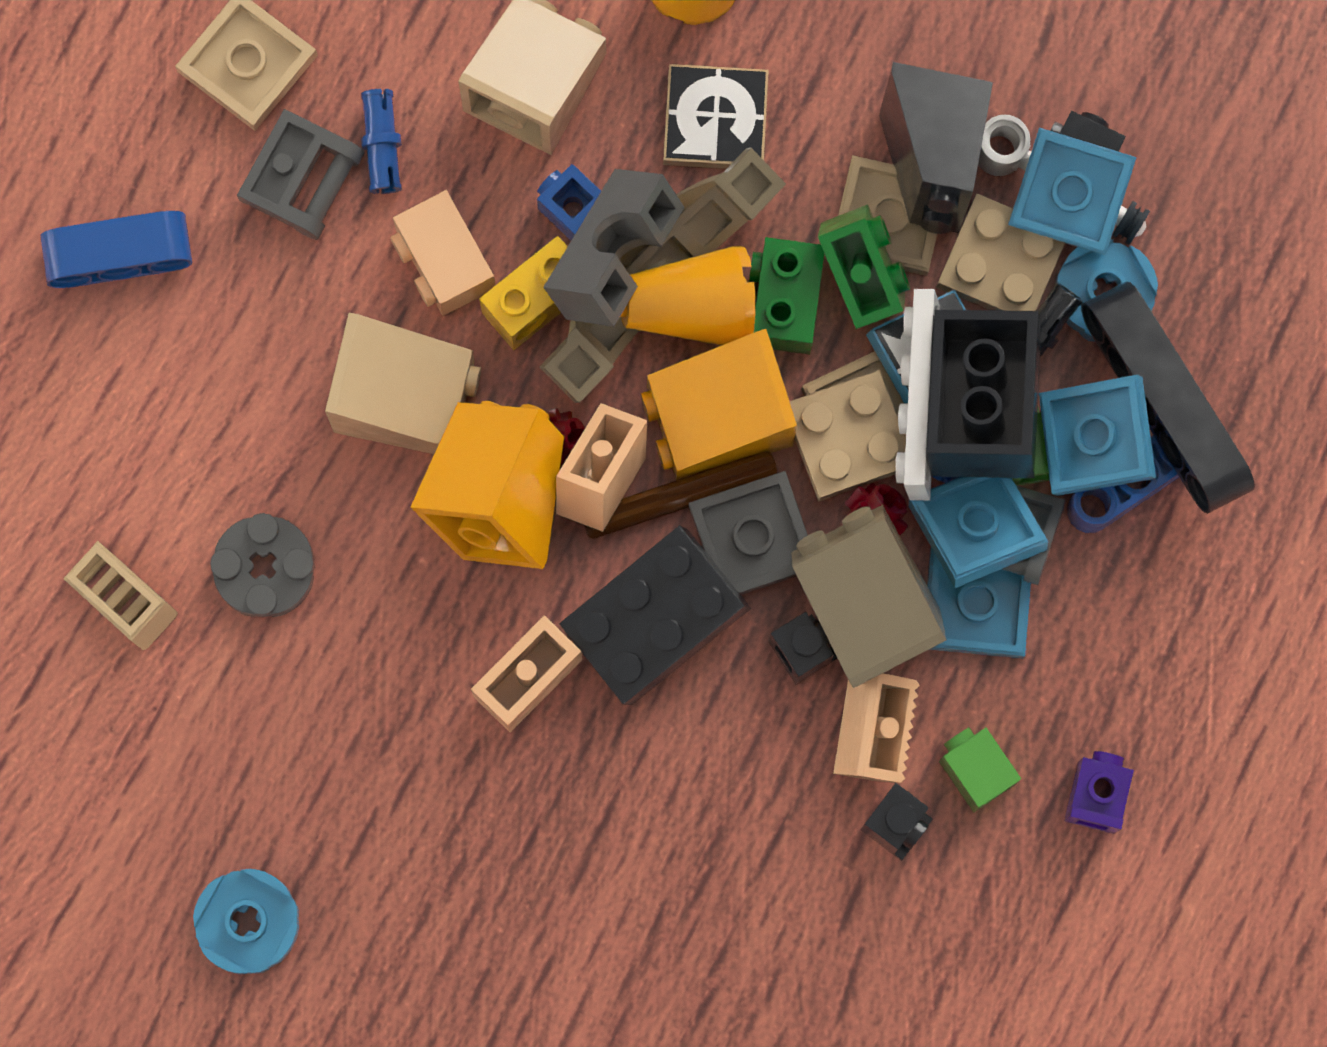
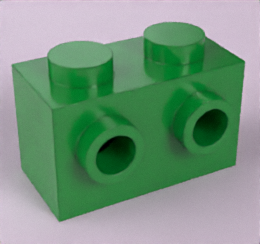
M867 204L822 222L818 239L855 328H861L904 311L906 297L904 292L910 290V284L901 262L899 261L894 264L891 262L885 246L892 242L882 216L879 215L873 218Z
M765 237L763 253L753 251L749 282L759 283L757 299L755 301L754 332L767 329L773 350L810 355L825 254L820 244Z

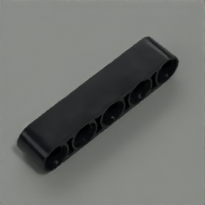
M1126 281L1082 303L1081 313L1085 325L1118 378L1132 375L1143 377L1149 429L1197 506L1204 513L1208 514L1253 491L1255 483L1249 466L1137 288L1131 282Z

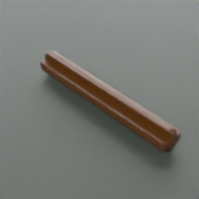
M764 451L622 498L603 532L584 525L585 531L589 538L594 539L688 508L690 502L777 474L778 470L775 460L769 451Z

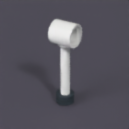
M998 115L988 120L985 124L978 163L979 167L986 173L994 176L1008 175L1016 171L1018 167L1025 171L1032 152L1029 150L1031 147L1030 133L1026 125L1020 119L1011 115ZM995 136H1003L1009 139L1013 144L1014 152L1009 155L996 153L990 145V139ZM1132 201L1128 209L1121 206L1115 224L1117 227L1112 234L1114 237H1117L1118 234L1122 235L1121 239L1123 237L1127 238L1125 241L1127 245H1130L1136 236L1143 234L1147 227L1145 220L1150 213L1148 209H1145L1144 212L1140 211L1141 207L1136 209L1137 203Z

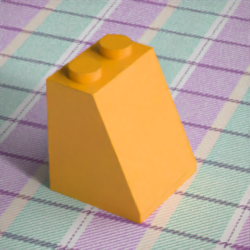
M767 329L754 332L647 375L648 391L640 393L648 422L658 421L663 439L655 441L659 459L664 470L673 469L676 481L764 451L773 453L793 446L797 423Z
M482 401L480 404L458 402L410 508L463 560L544 569L548 558L556 500V476L560 471L564 436L549 421V415L534 405L523 404L521 407L501 406L491 401Z

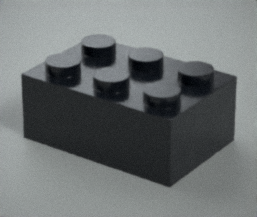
M935 310L926 448L931 476L1035 478L1041 330L1038 311Z
M679 525L559 624L622 704L633 705L742 617L751 607L691 532Z

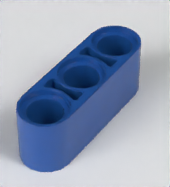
M159 211L50 229L40 234L47 286L52 288H71L182 270L192 265L186 215L181 211Z
M1154 435L1151 436L1156 479L1146 480V487L1142 489H1133L1127 484L1074 493L1067 506V516L1077 530L1085 533H1096L1103 530L1179 478ZM1087 495L1098 497L1105 506V515L1101 517L1088 516L1082 510L1081 498Z

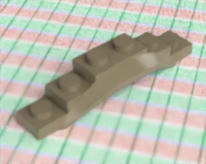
M747 148L723 173L693 184L676 194L685 208L661 247L641 245L626 252L619 260L630 275L713 252L748 220H753L786 183L752 148ZM621 318L618 319L614 327L571 320L568 337L539 368L574 403H580L614 367L612 364L639 330L625 328Z

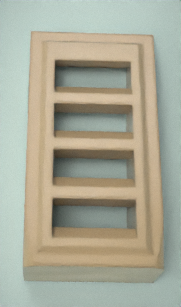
M99 541L93 545L63 578L142 650L149 648L178 614L172 606ZM108 563L111 568L90 589L86 584ZM123 577L125 581L104 602L102 598ZM137 591L140 592V596L120 616L117 612Z

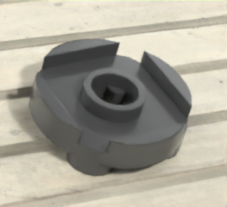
M265 513L242 519L227 529L219 539L210 563L215 586L222 598L237 612L251 617H277L291 612L308 596L314 580V555L305 535L291 522ZM260 555L265 558L273 555L276 558L272 564L273 569L276 571L273 577L269 579L262 574L255 579L251 576L250 573L255 568L252 560L256 556Z

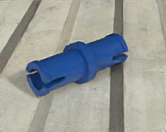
M371 89L361 93L366 134L361 137V145L363 150H367L370 178L369 192L372 194H378L379 189H381V194L396 193L402 190L397 148L402 145L401 135L395 132L393 91L390 89L383 90L384 94H382L381 89Z

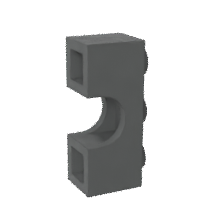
M614 169L543 287L566 320L612 327L617 323L638 287L619 259L629 250L641 245L661 247L685 208L663 174Z

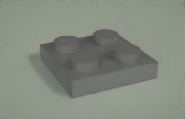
M786 471L688 504L703 549L740 595L797 577L792 567L791 552L797 550V543L808 536Z

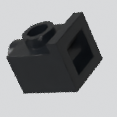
M806 611L770 634L768 642L795 685L838 659L819 620H816L812 614L808 616Z
M895 783L860 830L902 861L933 819L926 814L929 807Z

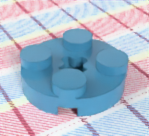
M1110 239L1106 255L1077 247L1069 254L1057 275L1055 284L1058 282L1080 297L1083 303L1096 297L1094 294L1098 287L1096 280L1103 278L1107 284L1116 282L1117 285H1120L1126 281L1131 282L1140 292L1151 311L1155 304L1158 282L1152 264L1140 250L1131 245L1127 247L1121 243H1114L1112 239ZM1079 306L1066 323L1072 329L1079 332L1084 339L1095 342L1085 325L1081 306Z
M256 869L233 871L214 879L199 896L193 914L196 938L203 954L216 966L236 974L264 973L271 967L279 964L293 948L299 932V908L289 889L271 874ZM250 907L255 908L258 911L255 919L261 923L256 933L248 931L244 937L239 936L236 933L239 925L232 920L234 914L237 911L246 913Z

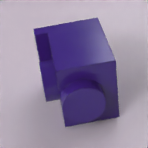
M1094 751L1092 759L1083 757L1078 761L1064 819L1065 822L1112 834L1122 829L1123 815L1134 772L1132 769L1122 767L1123 757L1107 752ZM1103 779L1110 783L1112 792L1109 797L1102 798L1095 793L1094 784L1096 780Z

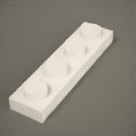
M914 289L913 307H905L904 335L905 337H911V355H902L901 381L903 386H909L908 403H900L898 427L900 434H906L905 452H897L896 481L897 483H904L909 500L930 501L931 474L926 448L935 310H940L935 289Z

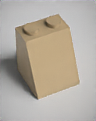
M512 0L458 81L463 111L552 155L606 55V38L601 36V30L589 21L576 18L573 22L557 14V8L546 0Z
M349 313L325 413L334 433L435 454L457 403H465L467 396H476L481 376V367L474 366L473 350L359 314Z

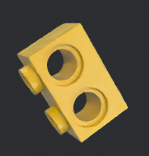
M559 236L555 237L479 298L482 314L513 351L561 313L543 288L568 247Z

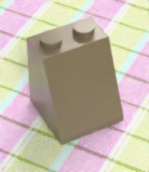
M883 505L873 510L870 507L855 510L842 520L843 526L827 534L824 531H816L800 540L796 545L797 550L791 552L792 567L853 688L946 641L941 610Z

